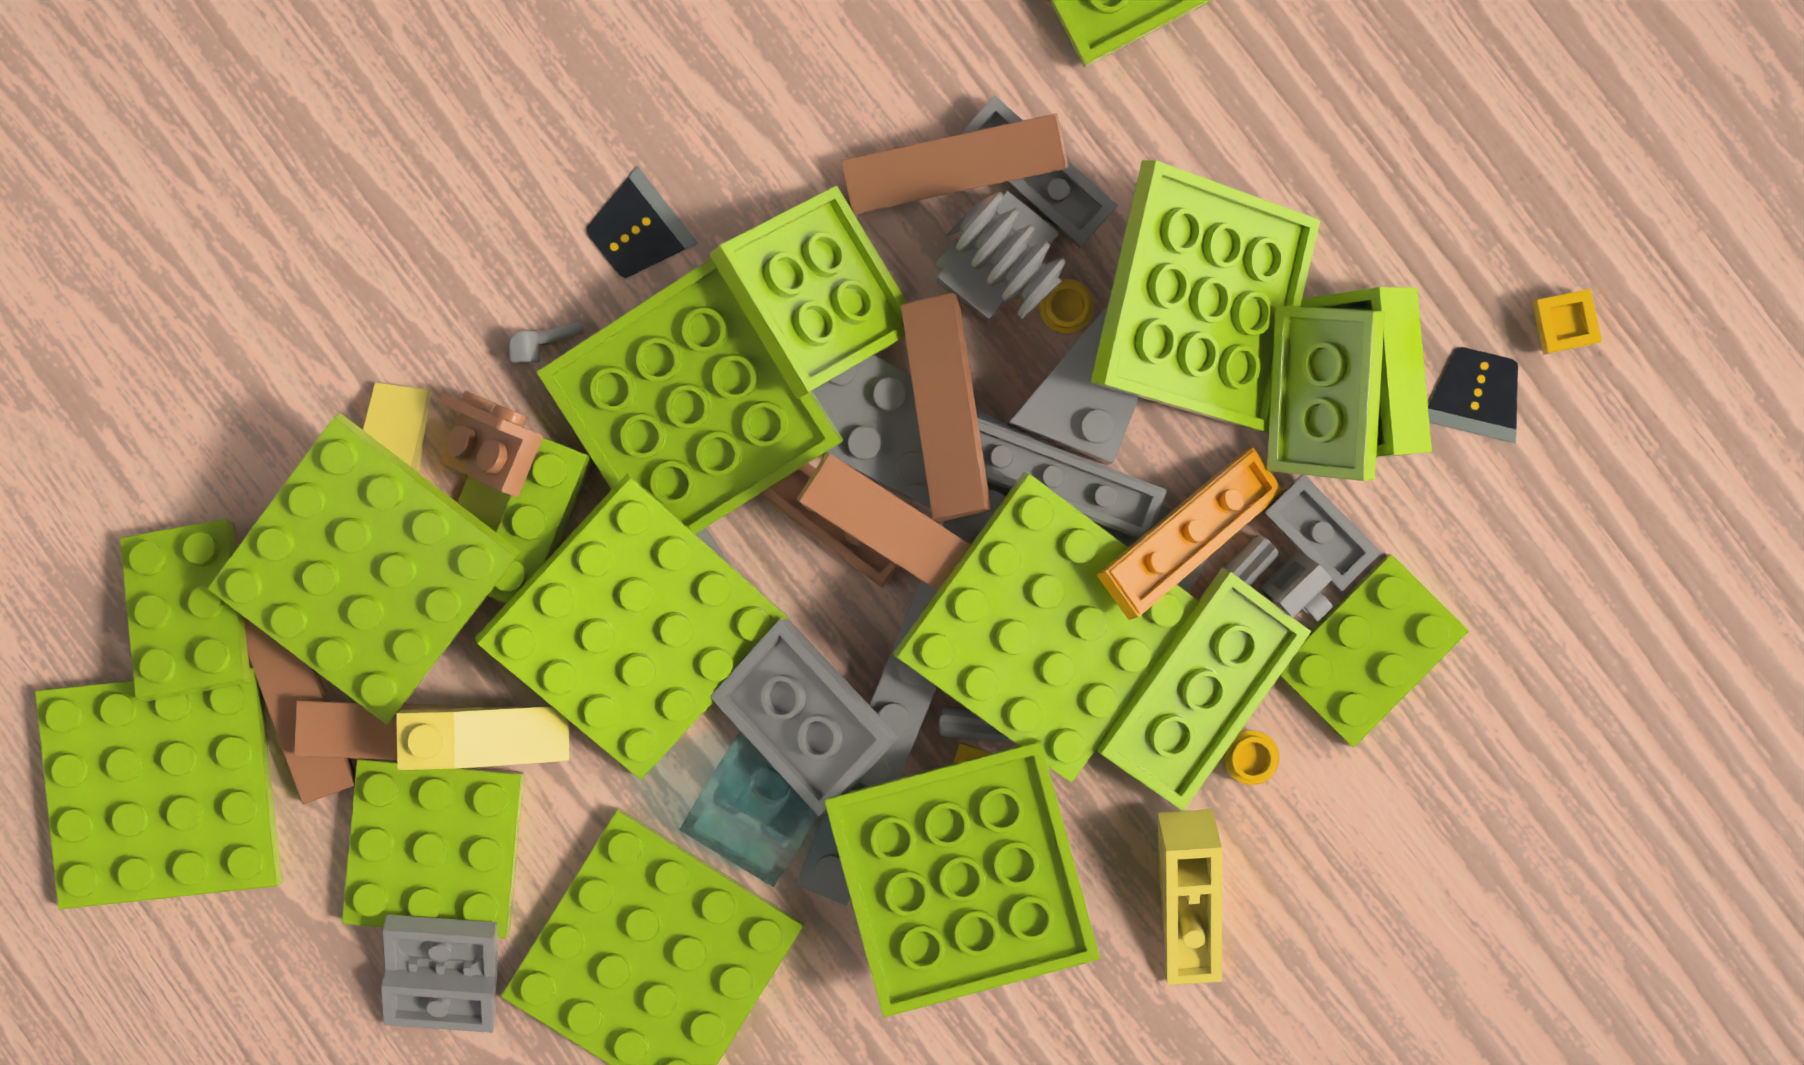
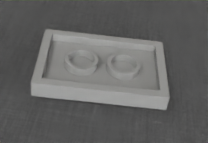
M788 618L778 620L710 697L819 817L828 814L824 802L825 798L849 792L899 738Z

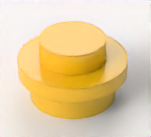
M1064 279L1039 303V313L1042 321L1049 329L1059 334H1073L1080 331L1089 323L1094 311V301L1090 291L1082 283L1072 279Z
M1245 730L1237 735L1225 752L1224 762L1229 774L1240 783L1259 785L1268 781L1275 774L1279 766L1280 754L1276 743L1270 736L1257 730Z

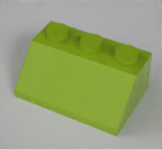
M1376 287L1302 299L1301 306L1385 311L1376 458L1431 453L1432 446L1418 288Z
M543 437L518 498L468 476L458 504L521 551L488 594L489 597L507 604L560 546L593 463L590 455Z

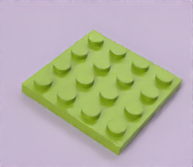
M1142 160L1090 383L1253 431L1269 433L1275 310L1277 305L1301 306L1320 219L1157 160Z
M712 258L537 371L538 376L610 488L613 489L628 473L696 534L843 441L813 391L796 399Z
M339 413L332 418L207 589L388 725L521 551L351 420Z
M1023 472L893 652V655L1019 746L1041 740L1048 767L1072 783L1130 703L1199 601L1176 584L1143 614L1128 620L1096 575L1128 547L1030 473Z
M627 473L483 628L475 639L480 647L637 778L642 780L714 702L710 698L711 695L778 620L789 619V617Z
M253 667L250 668L251 683L147 702H142L135 698L134 680L35 691L58 910L276 887L282 884L263 697Z
M1041 740L825 798V806L883 1018L1101 959Z
M619 808L501 997L609 1065H718L802 930L804 922Z

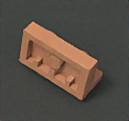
M466 390L461 400L442 393L438 403L460 412L455 427L448 435L446 448L440 463L518 498L544 436L523 427L527 416L498 405L486 398Z

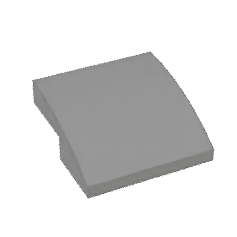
M387 915L382 930L385 973L381 984L384 1025L493 1033L497 998V922Z

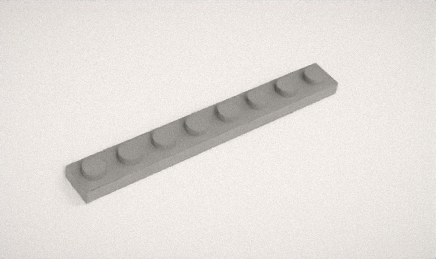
M988 488L991 511L947 520L944 522L943 527L971 545L1006 495ZM922 580L918 585L869 705L899 738L850 791L900 778L937 688L935 684L893 655V652L938 591ZM826 814L822 819L796 885L847 906L850 894L828 814Z

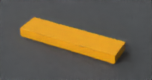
M1254 447L1247 449L1096 575L1127 619L1137 618L1279 497L1284 490L1272 473L1267 471V466Z

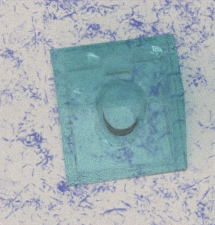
M739 731L679 830L774 887L799 849L817 814L748 738Z

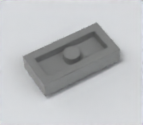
M1300 475L1262 512L1301 553L1323 567L1332 578L1330 583L1338 591H1343L1381 554L1369 539L1306 475Z

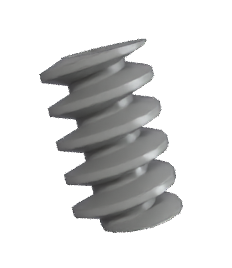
M998 192L980 201L945 237L959 231L963 232L956 245V250L959 253H964L977 247L978 250L971 262L972 267L977 270L989 264L993 265L987 278V283L993 286L1006 280L1009 282L1002 295V299L1007 303L1023 297L1024 301L1018 311V316L1022 319L1063 281L1059 278V275L1066 261L1063 258L1056 259L1047 264L1043 261L1050 244L1045 241L1030 247L1028 242L1035 228L1032 225H1028L1015 231L1012 226L1019 211L1014 208L999 214L997 209L1004 195Z

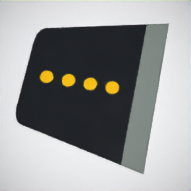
M638 166L586 228L590 239L616 272L624 278H628L698 244Z
M1466 347L1456 348L1428 405L1429 423L1516 444L1518 363L1511 358Z

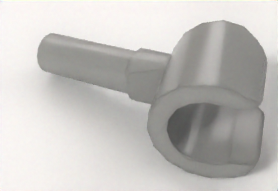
M580 320L546 331H521L515 333L509 340L510 362L512 364L540 362L539 345L551 344L584 333Z

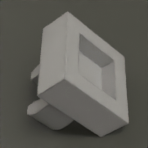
M1299 550L1259 588L1273 604L1291 617H1294L1302 610L1306 614L1309 613L1318 622L1333 607L1329 600L1320 592L1332 580L1331 576L1319 563Z

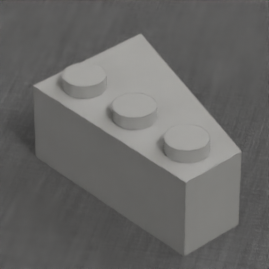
M1107 305L1007 425L1109 465L1114 463L1139 397L1090 383L1107 313Z

